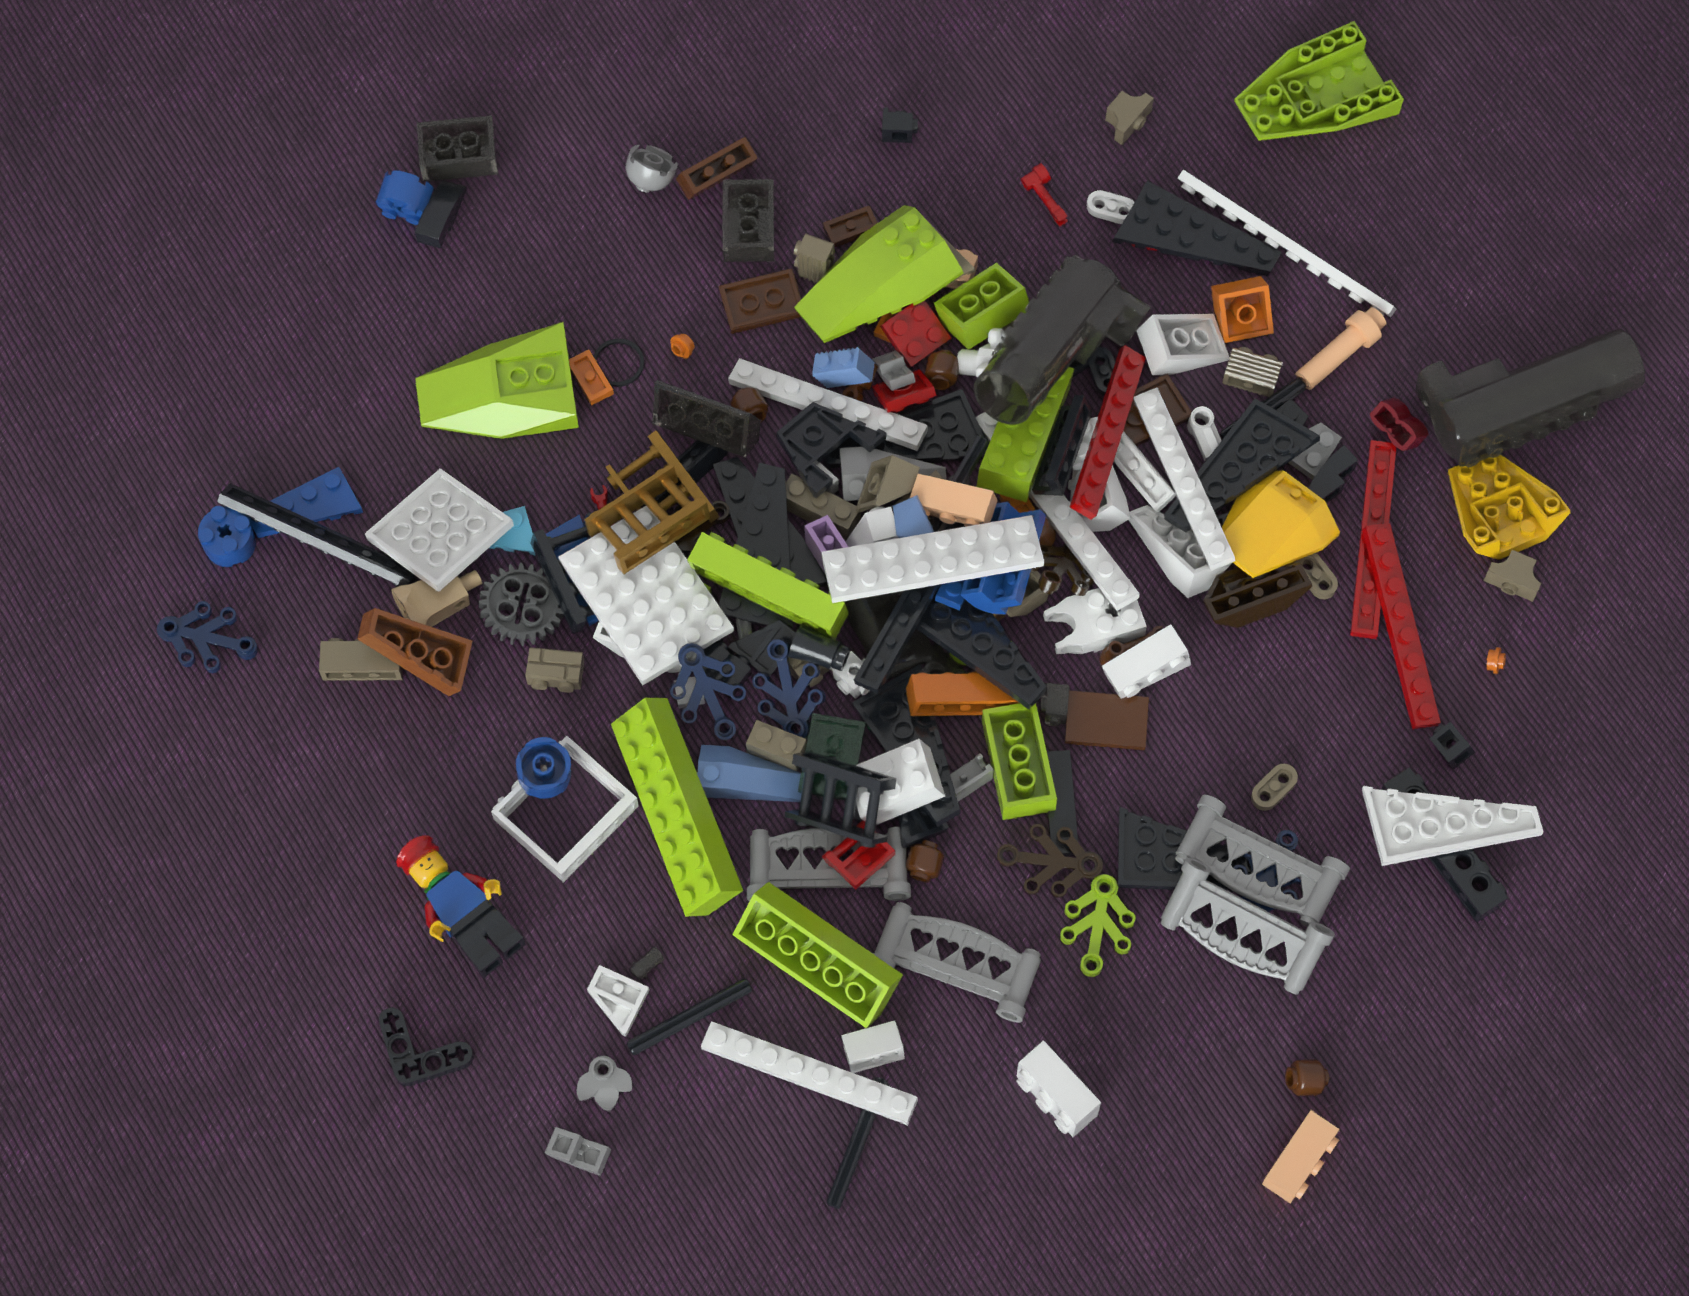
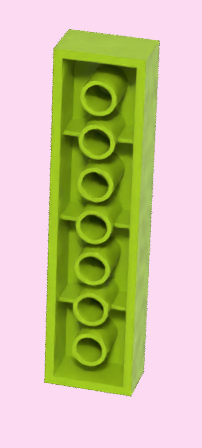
M644 698L611 723V726L685 917L708 916L741 893L743 888L668 699Z

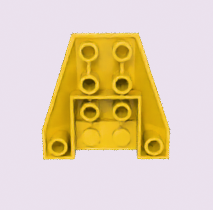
M1495 450L1448 469V476L1463 536L1477 554L1501 560L1508 557L1512 550L1519 552L1547 540L1570 514V509L1557 492Z
M1284 470L1273 472L1238 496L1222 526V530L1235 556V562L1232 563L1252 578L1319 552L1340 534L1326 502Z

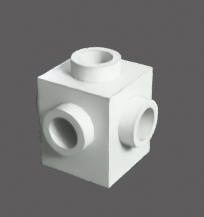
M851 651L844 669L839 671L832 668L834 678L838 681L836 683L838 688L845 695L850 693L856 699L861 694L866 695L870 690L854 683L853 679L865 659L861 661Z

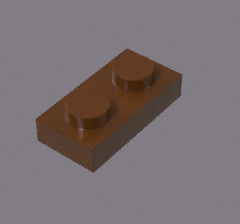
M869 205L823 222V229L829 242L834 243L835 248L858 239L878 222Z

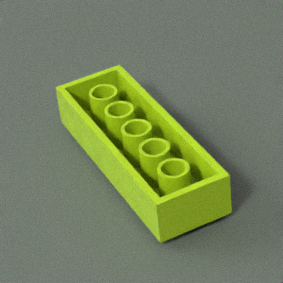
M1024 354L980 465L976 487L992 490L994 493L1027 502L1061 406H1064L1069 393L1074 368Z
M711 532L710 535L701 533L687 559L690 567L698 575L799 625L804 623L815 631L836 639L849 614L845 602L832 603L830 591L827 594L819 590L820 586L808 579H805L804 582L795 578L796 574L783 567L781 570H778L771 566L772 562L762 556H758L756 559L748 555L749 551L740 545L734 544L733 547L724 543L725 539Z
M767 882L753 894L733 933V936L865 1028H868L881 1016L903 976L896 969L770 882Z

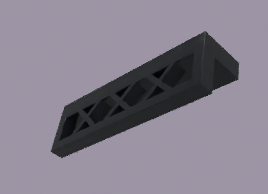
M1074 395L1071 406H1061L1032 488L1034 495L1063 496L1092 414V409L1084 395ZM1044 481H1046L1048 486H1042Z

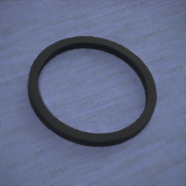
M612 339L604 342L594 353L593 357L596 362L600 352L612 344H626L635 349L640 357V367L633 377L621 382L608 380L610 385L622 387L636 381L644 368V357L640 348L635 343L626 339Z

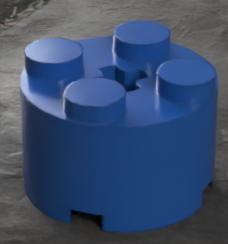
M392 171L391 175L386 172L376 204L382 209L381 214L390 219H396L397 216L406 218L405 220L408 223L418 225L433 194V186L427 181L425 185L418 182L420 177L407 172Z
M215 506L200 522L198 538L206 555L214 564L222 567H233L234 564L243 563L252 556L256 547V539L246 515L229 507Z
M548 737L535 738L525 744L516 758V771L520 786L527 795L542 799L552 798L564 792L571 779V760L566 748L556 742V740ZM541 765H546L547 771H541Z

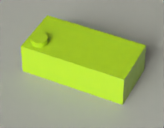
M1020 703L983 709L982 726L991 767L994 769L993 777L1002 820L1056 810L1057 796L1036 703L1030 709H1027Z

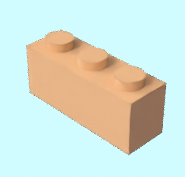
M917 474L910 496L911 498L918 495L928 518L930 516L937 517L944 523L954 524L958 522L966 527L990 523L998 501L992 490Z
M1310 1111L1264 1179L1262 1185L1290 1204L1295 1197L1301 1199L1309 1187L1305 1181L1310 1174L1313 1176L1317 1175L1324 1164L1320 1160L1325 1151L1331 1154L1339 1142V1139L1335 1137L1339 1129L1313 1111Z

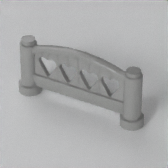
M1202 795L1197 804L1198 811L1176 851V861L1183 865L1186 858L1199 860L1211 869L1209 874L1235 893L1264 906L1297 913L1301 917L1299 922L1305 927H1308L1310 922L1319 923L1340 880H1345L1350 870L1349 866L1343 861L1330 856H1326L1320 866L1222 817L1226 810L1225 804L1212 796ZM1226 839L1228 861L1220 862L1217 857L1207 855L1206 850ZM1248 852H1251L1253 873L1250 875H1246L1241 869L1236 870L1231 866L1233 860ZM1275 864L1278 880L1276 887H1269L1266 882H1259L1256 879L1258 872ZM1300 876L1303 897L1295 900L1291 894H1283L1281 886Z
M891 827L884 836H888L887 843L895 850V856L860 887H883L885 899L902 901L911 897V885L907 882L906 848L901 846L900 827ZM820 828L797 830L775 837H770L768 831L764 829L753 830L750 836V885L747 887V900L750 901L753 894L767 882H770L778 889L853 888L824 859L814 869L803 854V851L807 848H812L814 851L817 848H823L826 852L828 850L831 851L847 837ZM859 842L851 848L853 853L861 846ZM782 848L788 851L795 848L799 851L798 856L788 870L776 855L778 849Z
M1186 858L1181 868L1183 873L1161 916V924L1170 930H1175L1179 926L1183 927L1186 932L1208 950L1234 965L1258 974L1284 980V988L1292 994L1297 995L1300 991H1303L1325 946L1331 944L1335 933L1317 922H1310L1306 931L1280 919L1207 881L1206 879L1211 869L1199 860ZM1208 903H1211L1213 925L1210 927H1206L1202 921H1195L1192 918V912ZM1233 916L1236 918L1238 937L1234 940L1229 939L1226 934L1218 933L1216 930L1218 924ZM1260 929L1262 951L1254 952L1251 946H1243L1241 938ZM1285 942L1287 964L1279 965L1276 959H1268L1266 951Z
M897 902L892 907L875 953L872 954L893 968L897 965L997 1001L999 1005L996 1013L1000 1017L1012 1022H1022L1026 1012L1024 1005L1041 962V954L1038 951L1027 948L1023 953H1018L1001 940L975 927L938 917L912 915V908L902 902ZM919 929L922 934L930 933L933 936V940L915 952L910 934L911 931ZM940 938L946 939L948 943L955 942L959 946L956 952L943 961H940L936 941ZM967 947L973 949L974 952L980 951L985 956L982 961L968 971L966 970L962 950ZM997 957L1000 962L1008 961L1011 965L1010 969L992 980L988 959Z

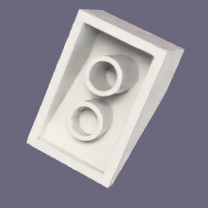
M1214 314L1152 315L1136 330L1152 375H1173L1225 362L1230 358Z

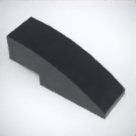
M442 180L431 196L414 233L417 242L438 248L442 247L447 231H451L467 190L466 186Z
M1345 445L1342 446L1320 468L1308 489L1322 498L1327 504L1342 493L1345 483L1343 479L1355 471L1358 459Z

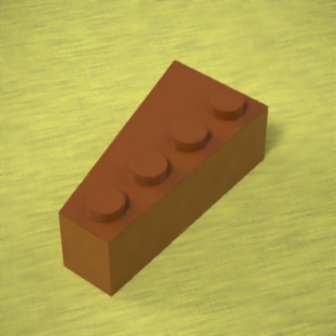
M377 608L363 614L357 640L447 696L458 693L462 689L472 640Z

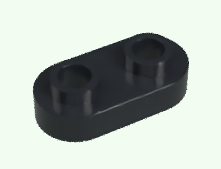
M1096 347L1088 354V369L1097 392L1105 396L1107 387L1103 384L1109 383L1115 360L1110 350L1105 347ZM1100 360L1103 361L1104 364L1097 365L1095 362Z

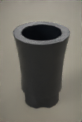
M802 623L793 639L789 658L814 663L830 670L833 668L842 671L850 655L851 648Z

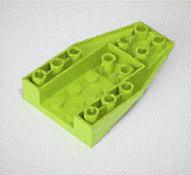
M1355 21L1289 49L1235 98L1236 105L1258 141L1339 131L1400 113L1403 97L1393 81L1383 82L1364 52L1366 39Z
M563 322L489 344L415 378L422 427L500 439L579 428Z

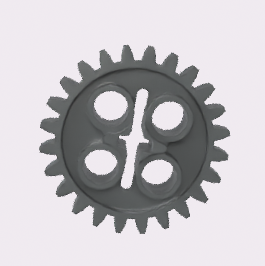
M520 563L518 570H515L509 564L508 572L499 568V577L491 574L490 582H484V591H480V599L482 600L479 601V608L483 609L480 611V618H487L484 624L485 627L493 626L492 635L498 632L501 633L500 641L510 637V644L513 645L516 639H520L521 646H524L525 640L529 639L532 645H535L537 636L542 641H545V632L553 635V626H560L561 620L559 618H563L564 614L546 576H543L542 568L534 572V566L531 564L528 570H525L523 564ZM527 584L529 588L519 624H515L524 585ZM508 587H514V588H516L518 591H517V592H509V591H507L506 589H507ZM540 593L544 597L537 599L532 594ZM503 610H508L512 614L509 616H504L500 612ZM529 616L536 617L538 620L535 622H530L526 618Z

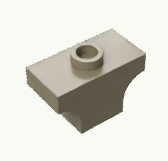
M1123 91L1119 93L1107 107L1105 120L1116 129L1115 141L1123 145L1135 130L1139 131L1143 127L1146 117L1152 111L1153 97L1147 93L1139 97L1130 96Z
M1514 550L1511 551L1506 561L1502 563L1492 562L1484 579L1485 582L1501 588L1506 594L1518 595L1532 602L1541 585L1533 574V568L1537 560Z

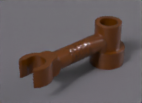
M1156 626L1145 636L1123 644L1119 641H1112L1100 654L1099 660L1101 665L1106 664L1159 632L1163 626Z

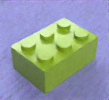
M997 263L934 302L943 327L968 350L988 338V333L991 329H1002L1031 310L1025 287Z

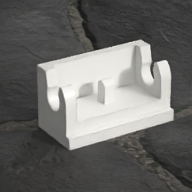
M895 1021L841 1035L851 1073L905 1059L902 1041Z

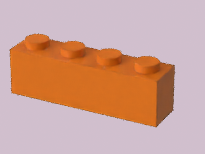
M951 672L943 674H911L906 687L910 716L982 715L983 709L1019 703L977 672H970L968 674H954Z

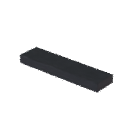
M1070 750L1047 751L1057 796L1056 810L1048 811L1050 839L1064 856H1075L1066 844H1061L1057 840L1058 830L1062 827H1068L1072 830L1073 837L1078 842ZM1062 831L1060 838L1068 840L1070 838L1069 832Z

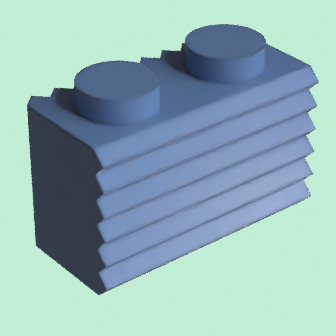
M858 347L851 350L849 348L847 350L843 349L842 351L839 349L829 353L827 351L825 353L821 352L815 355L812 375L826 388L868 383L872 381L875 362Z

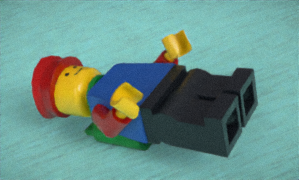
M422 835L411 839L401 849L396 864L399 868L403 869L406 875H411L419 886L425 888L424 892L427 896V902L424 906L426 924L430 929V935L443 942L442 933L445 930L448 936L452 937L480 975L485 978L503 963L500 954L489 944L487 939L491 941L506 960L526 945L523 936L510 925L490 902L492 893H497L499 896L502 895L500 882L495 879L488 880L468 872L461 874L457 870L450 874L448 864L438 853L439 847L433 843V838Z

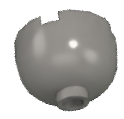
M640 145L631 147L625 168L628 178L638 190L642 192L658 191L671 183L678 164L677 162L675 164L672 162L673 157L669 153L649 145L646 146V149H639Z

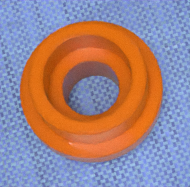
M684 333L674 335L671 338V349L676 356L688 358L694 350V343Z
M1496 647L1495 650L1489 649L1487 657V670L1493 671V674H1498L1499 669L1505 668L1506 654L1501 653L1500 647Z

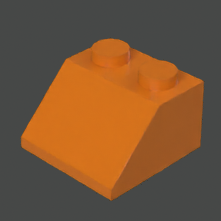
M1261 276L1211 286L1214 312L1224 343L1274 333L1269 285Z

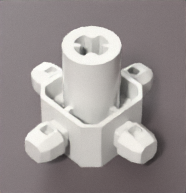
M993 328L988 333V344L979 348V350L961 349L957 355L959 374L976 376L981 386L992 387L990 392L993 401H1004L1007 397V386L1014 382L1018 372L1019 353L1015 344L1003 343L1005 342V334L1002 329Z

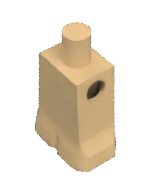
M474 570L460 578L456 576L439 592L423 580H420L413 584L393 588L392 595L404 618L432 627L470 605L467 591L481 585L482 581L477 571Z

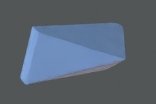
M918 495L893 506L896 535L899 538L934 532Z

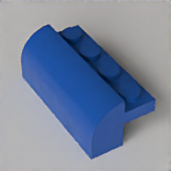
M1008 502L996 504L991 522L1032 515L1037 536L1040 540L1046 514L1041 509L1019 513ZM1032 568L967 579L964 581L961 596L977 609L992 614H1006L1008 607L1022 604Z

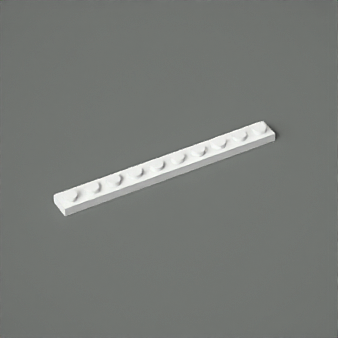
M1185 170L1179 175L1178 179L1183 182L1181 187L1192 195L1195 192L1200 193L1204 196L1202 199L1204 203L1212 208H1215L1216 205L1224 209L1222 214L1234 222L1237 218L1246 223L1243 228L1255 236L1260 232L1266 236L1264 241L1275 249L1280 245L1287 250L1285 255L1297 263L1300 259L1308 264L1306 269L1318 277L1323 273L1329 277L1327 282L1338 290L1343 286L1350 291L1348 296L1361 304L1364 300L1383 316L1386 314L1390 318L1396 311L1393 305Z
M996 406L976 417L982 433L989 443L1001 415ZM1044 481L1042 486H1048L1046 481ZM1031 489L1029 497L1046 514V518L1052 524L1055 531L1116 611L1137 600L1139 592L1077 511L1070 508V502L1064 495H1034Z

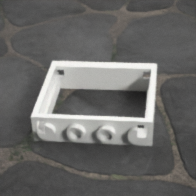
M568 736L558 743L564 746L569 755L620 801L558 863L507 818L529 796L520 786L518 780L513 784L512 791L505 798L503 796L497 800L498 803L491 811L493 819L563 883L639 806L635 795ZM541 765V771H547L546 765Z

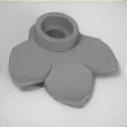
M607 1056L596 1057L590 1063L589 1072L582 1075L577 1084V1096L580 1101L594 1097L598 1105L606 1111H611L615 1107L619 1098V1092H629L632 1090L630 1075L627 1071L617 1068L614 1060ZM602 1066L608 1068V1072L605 1075L598 1073V1069Z

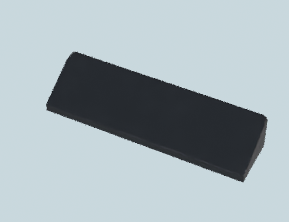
M705 432L677 459L694 482L697 483L713 468V464L719 463L728 454V451L720 439ZM679 479L678 483H676L677 487L681 484ZM665 490L658 496L654 497V499L658 503H660L662 500L667 498L670 495V493L667 490Z

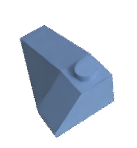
M701 745L697 774L707 798L800 802L804 779L803 773L730 746Z

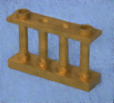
M657 431L648 436L652 442V445L649 446L650 450L616 474L610 464L605 467L610 473L607 479L615 490L621 488L626 493L629 491L623 483L626 479L655 458L660 459L663 457L667 463L663 466L664 468L671 463L675 467L677 478L681 482L678 487L686 497L692 496L695 500L701 496L707 502L711 516L709 521L711 523L720 517ZM669 495L658 504L667 511L678 502Z
M672 463L665 468L659 469L654 475L584 519L590 537L601 532L617 550L613 554L617 567L623 575L711 518L707 502L701 496L694 501H690L677 487L678 478ZM665 490L682 507V509L672 515H668L654 499V497ZM644 504L660 521L659 524L649 530L632 513ZM622 518L639 536L628 544H625L610 527Z

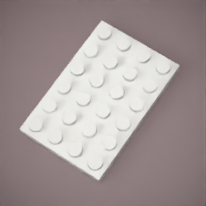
M647 506L633 513L647 530L660 523ZM624 519L610 526L625 544L639 537ZM601 532L558 557L559 562L642 685L680 664L678 652L683 645L696 643L705 649L734 631V627L695 570L690 567L686 557L675 542L624 575L618 569L613 554L617 550ZM693 651L688 652L686 658L688 659L696 653Z

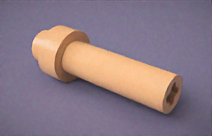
M1371 307L1366 312L1356 311L1345 321L1346 329L1295 373L1296 377L1301 378L1306 384V389L1312 390L1361 346L1370 348L1382 337L1380 330L1386 325V320L1377 309Z

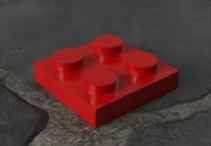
M926 301L917 305H913V303L908 305L880 325V328L896 351L903 356L908 368L914 366L951 339Z
M921 370L913 372L915 383L893 391L885 382L872 386L875 397L887 412H899L905 409V406L914 403L922 404L931 397L936 396L934 386Z

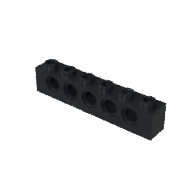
M1410 767L1384 783L1381 790L1386 791L1393 789L1403 793L1416 794V792L1430 794L1424 787L1425 782L1418 773H1414ZM1474 848L1428 857L1477 923L1501 908L1508 899L1505 887L1501 882L1494 880L1490 874L1489 866L1483 859L1479 860L1473 852ZM1464 861L1468 869L1458 868L1455 862ZM1478 882L1482 884L1485 891H1476L1472 883Z

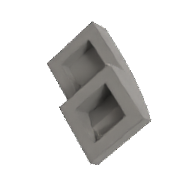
M896 350L872 359L875 365L878 366L877 371L892 391L916 382L913 372L905 366L903 356Z
M555 1127L545 1154L601 1176L611 1149L608 1146L583 1139L581 1135Z

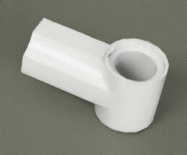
M1201 406L1192 411L1187 428L1189 433L1194 436L1202 457L1206 461L1222 440L1213 422V412L1209 408ZM1195 419H1203L1206 425L1197 424Z

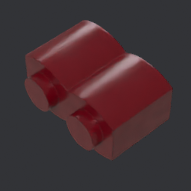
M1397 398L1381 401L1370 413L1373 423L1380 430L1387 432L1390 441L1400 450L1407 451L1418 447L1429 435L1426 426L1419 419L1411 416L1408 407Z

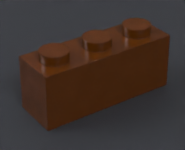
M743 137L684 170L676 180L687 199L691 200L751 166L758 157L746 137Z

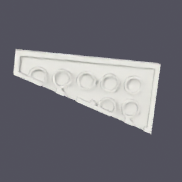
M1368 786L1362 787L1382 866L1531 838L1543 834L1536 806L1511 803L1496 804L1478 799L1471 801L1452 796L1419 792L1412 794L1398 792V790L1393 789L1386 791L1373 789V787Z

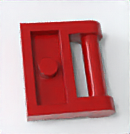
M862 820L856 826L864 829L865 821ZM847 837L832 851L828 850L825 852L822 858L856 890L895 856V850L887 842L876 844L873 848L860 846L842 862L839 858L859 842Z

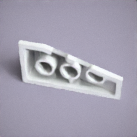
M1113 465L1097 516L1090 520L1078 513L1092 532L1110 531L1131 518L1125 494ZM1073 468L1072 480H1069L1068 488L1071 490L1070 504L1081 469L1074 470Z

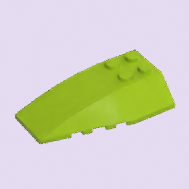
M903 205L864 232L794 308L818 337L826 343L856 330L855 327L864 323L869 325L878 321V317L890 312L893 315L902 311V307L912 303L917 305L925 301L964 274L946 241L915 207Z

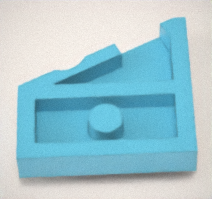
M525 506L504 511L503 513L513 520L514 526L489 548H501L504 551L510 552L519 550L529 552L530 555H536L530 544L533 533Z

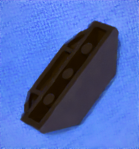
M1289 563L1255 578H1252L1238 567L1216 575L1208 594L1204 598V604L1215 624L1239 628L1287 610L1312 587V583L1301 563Z

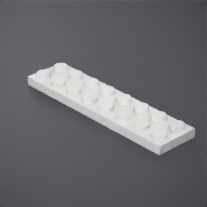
M1032 515L822 552V560L832 603L1044 566V558Z

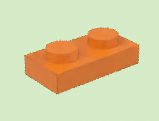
M589 349L569 359L570 371L591 406L614 394L613 388Z

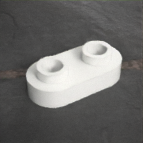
M1094 191L1087 199V210L1094 217L1122 224L1135 202L1130 198L1109 192ZM1096 205H1102L1103 208L1099 209V208H1096L1095 206H1096ZM1125 211L1127 215H1121L1120 212Z

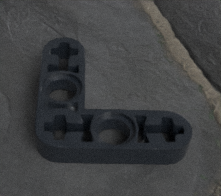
M391 1007L383 1010L380 1014L379 1024L394 1075L401 1085L412 1086L465 1069L473 1062L474 1055L470 1045L462 1041L415 1055L402 1012L397 1008ZM390 1015H393L395 1019L399 1018L395 1022L399 1033L393 1034L391 1026L385 1024L389 1021L388 1017ZM397 1040L407 1042V1049L401 1054L392 1051V1045ZM462 1049L464 1053L468 1052V1054L464 1055L465 1060L459 1061L458 1058H453L449 1060L451 1065L447 1066L444 1053H447L448 1057L451 1058L457 1055V1050ZM431 1057H438L442 1061L441 1067L436 1071H431L426 1067V1063ZM421 1061V1067L425 1074L420 1075V1071L416 1070L411 1072L409 1079H406L404 1075H400L404 1072L403 1068L406 1066L410 1070L419 1068L417 1062Z

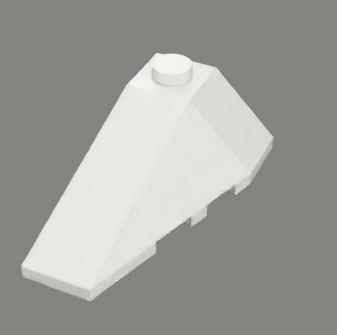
M1148 505L1130 511V523L1170 582L1187 598L1207 591L1211 587L1216 575L1224 573L1232 564L1230 563L1210 571L1192 529L1187 532L1182 531L1164 520L1163 513L1156 512Z

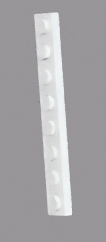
M740 358L728 378L731 385L739 388H756L764 397L804 410L812 402L843 414V417L853 422L859 420L866 423V427L876 431L881 429L887 433L885 440L918 451L928 431L926 424L887 412L884 409Z
M1158 388L1134 396V403L1210 571L1235 562V556Z
M712 1021L701 1044L702 1050L906 1125L909 1124L918 1101L917 1096Z

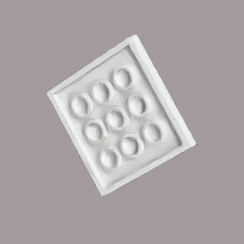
M440 468L365 533V536L369 542L439 592L510 530L514 524L510 517Z

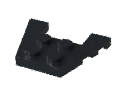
M812 402L777 431L776 438L813 497L817 499L833 485V479L816 466L849 437L871 452L886 439L887 433L881 429L876 431L868 428L866 423L859 420L856 422L843 417V414Z

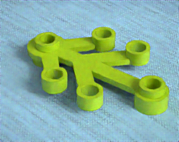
M1106 874L1095 877L1091 883V890L1077 900L1069 901L1065 905L1064 910L1068 918L1076 919L1080 916L1081 909L1097 900L1095 911L1071 927H1064L1060 933L1062 943L1071 945L1076 941V937L1092 926L1088 954L1082 957L1080 963L1082 973L1088 977H1095L1102 970L1103 961L1099 956L1103 928L1115 943L1114 949L1118 954H1127L1131 948L1130 939L1123 936L1106 913L1107 903L1119 915L1118 922L1125 929H1129L1134 925L1135 914L1129 911L1116 895L1118 892L1117 881L1112 876ZM1106 885L1109 887V891L1106 893L1101 892L1099 887ZM1075 906L1078 912L1072 914L1068 911V908ZM1130 916L1132 921L1130 923L1123 922L1122 917ZM1065 932H1071L1074 937L1072 939H1066L1063 936V934ZM1121 941L1126 942L1128 947L1120 949L1118 943ZM1094 963L1096 969L1088 970L1086 964Z

